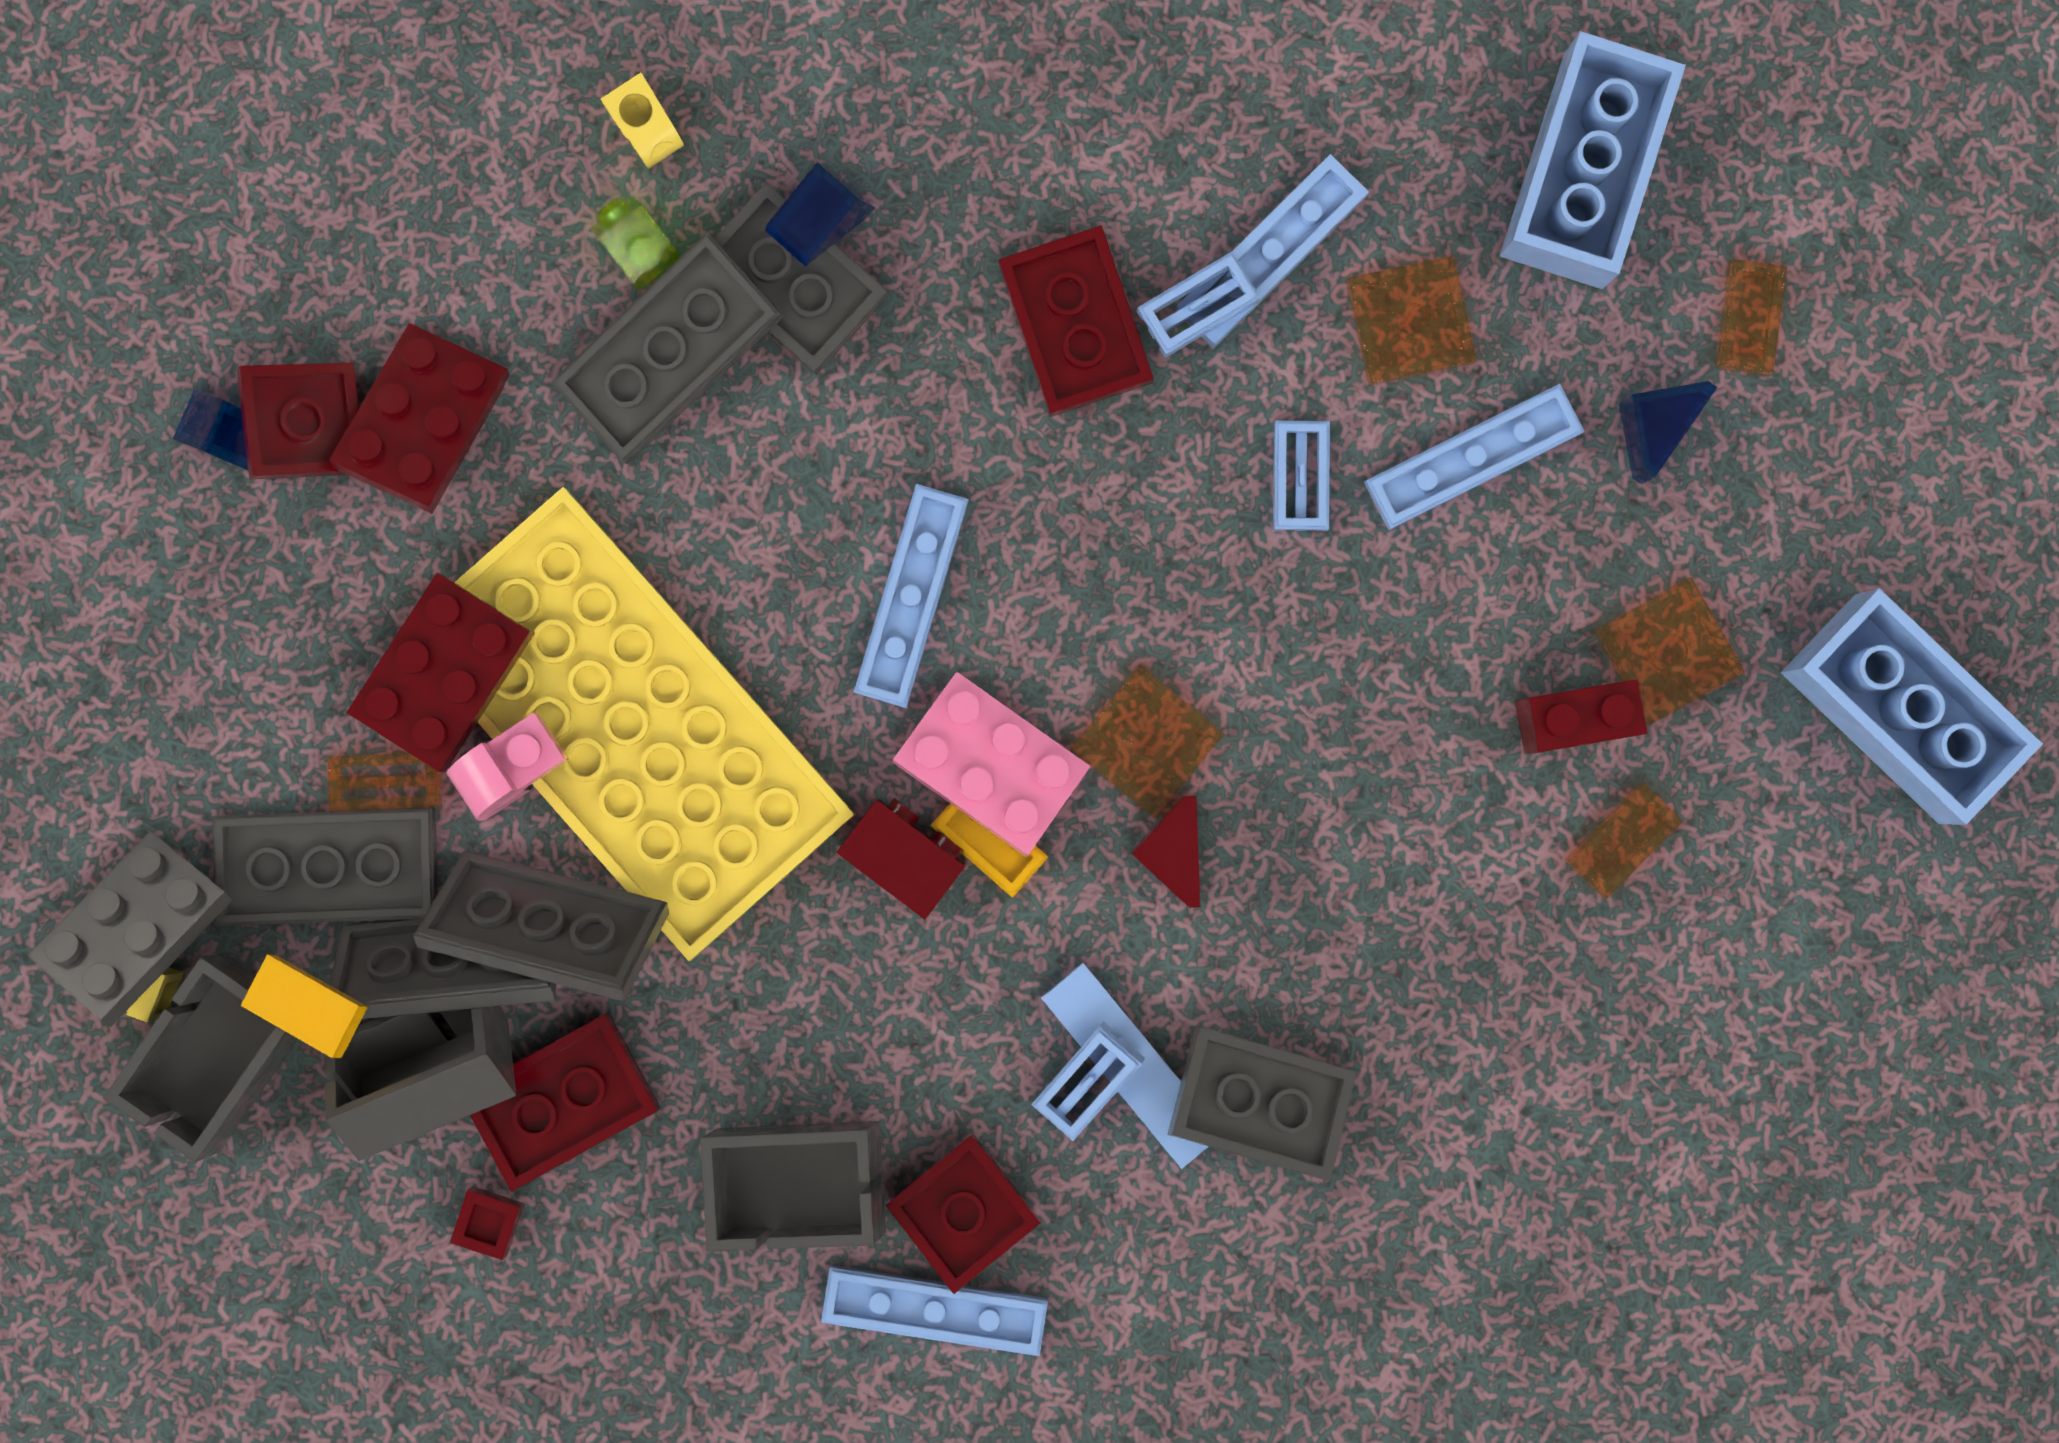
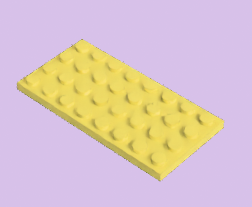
M562 487L455 581L464 589L535 633L477 723L493 740L532 713H539L569 760L532 783V785L627 892L667 902L669 915L661 931L688 961H692L856 815L566 488Z

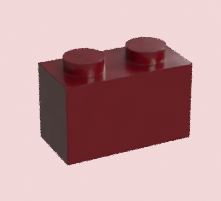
M1638 679L1515 701L1524 754L1540 753L1648 734Z
M893 798L888 805L880 799H876L836 853L925 920L966 867V864L958 859L964 850L940 831H937L930 838L914 826L920 816L896 798Z

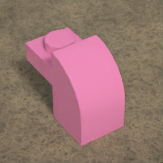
M532 713L490 742L480 743L458 759L447 770L446 774L476 820L485 821L531 791L528 787L529 785L569 759L539 713Z

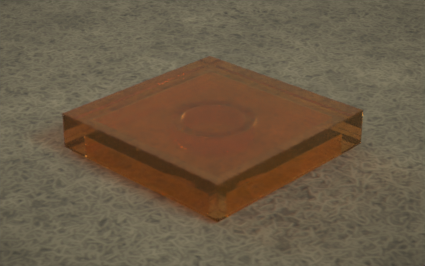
M1454 256L1347 278L1346 285L1369 386L1471 365L1477 362Z
M1692 577L1681 581L1593 630L1620 680L1623 682L1638 679L1646 725L1653 724L1745 673Z
M1140 664L1070 749L1151 817L1155 818L1224 734Z

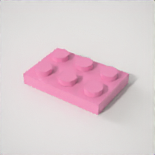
M958 672L954 674L892 762L1025 857L1029 855L1091 767Z

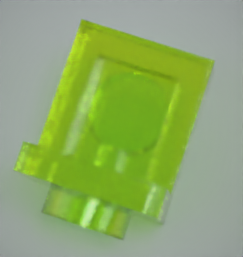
M634 196L626 201L619 197L605 205L596 215L598 222L591 227V230L638 290L681 257L643 205Z

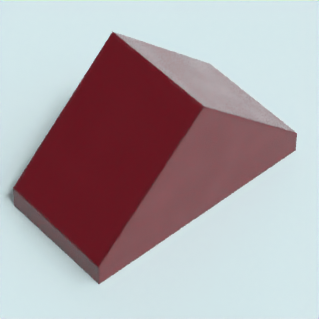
M1182 796L1130 852L1135 859L1189 908L1200 907L1197 796Z

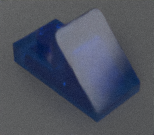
M194 389L173 439L248 470L241 408L221 398Z

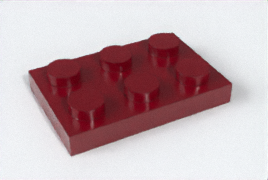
M1102 225L998 259V265L1050 417L1153 384L1154 378Z
M409 323L329 459L330 464L334 469L433 514L501 394L509 377L508 369Z
M436 573L346 713L436 771L445 773L535 633L446 576Z
M607 1012L513 1064L517 1096L473 1113L470 1117L510 1191L513 1192L660 1110L661 1107L610 1013Z

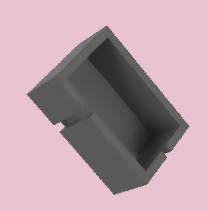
M225 953L200 957L171 999L180 1006L163 1010L103 1099L144 1127L169 1119L174 1112L179 1114L181 1117L160 1124L154 1134L192 1161L197 1162L222 1150L298 1038L240 1006L256 974ZM200 1002L197 1008L191 1003Z
M500 1006L441 1011L442 1016L458 1036L450 1040L449 1035L432 1012L375 1018L358 1025L342 1058H331L324 1054L325 1076L329 1080V1082L325 1083L326 1122L358 1161L517 1096L507 1017Z
M880 1121L717 1128L700 1138L706 1252L757 1250L766 1241L767 1249L874 1245L886 1233L883 1182L872 1183V1180L882 1172ZM780 1227L772 1233V1228Z

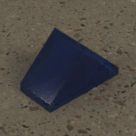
M817 162L770 219L765 231L806 267L864 221L874 211L875 207L835 171Z
M1706 381L1630 395L1619 403L1630 468L1634 480L1642 485L1656 477L1717 389L1714 384Z

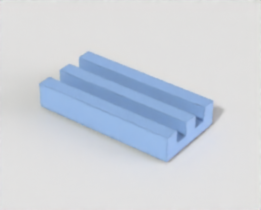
M1231 251L1139 306L1137 313L1141 320L1145 321L1149 333L1153 339H1156L1161 353L1166 358L1257 304L1260 296ZM1225 271H1230L1233 276L1232 279L1165 319L1158 320L1155 313ZM1239 288L1244 294L1171 339L1167 335V331Z
M1275 420L1273 531L1329 530L1330 421ZM1287 433H1295V518H1286ZM1307 433H1317L1316 518H1306Z
M1105 1022L1096 1029L1031 1104L1072 1141L1076 1139L1145 1060V1057L1138 1051L1134 1054L1127 1047L1129 1043L1121 1036L1117 1039L1111 1034L1112 1028ZM1101 1043L1108 1051L1063 1102L1055 1108L1049 1101ZM1116 1058L1122 1061L1125 1065L1073 1123L1065 1117L1067 1113Z

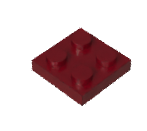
M354 363L239 366L236 371L249 480L347 475L334 469L329 459L359 409Z
M974 1134L969 1136L885 1205L953 1294L958 1292L1042 1222Z

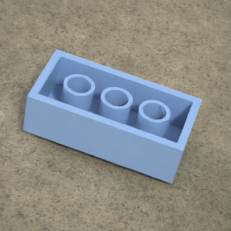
M1582 31L1578 33L1564 53L1499 255L1500 257L1599 289L1605 288L1620 274L1684 73L1685 64Z
M1880 588L1855 594L1780 672L1938 824L1967 825L2043 745L2040 740Z

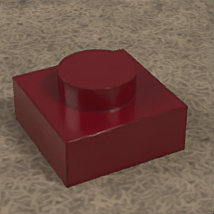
M472 1186L466 1192L450 1243L503 1260L508 1256L525 1203Z

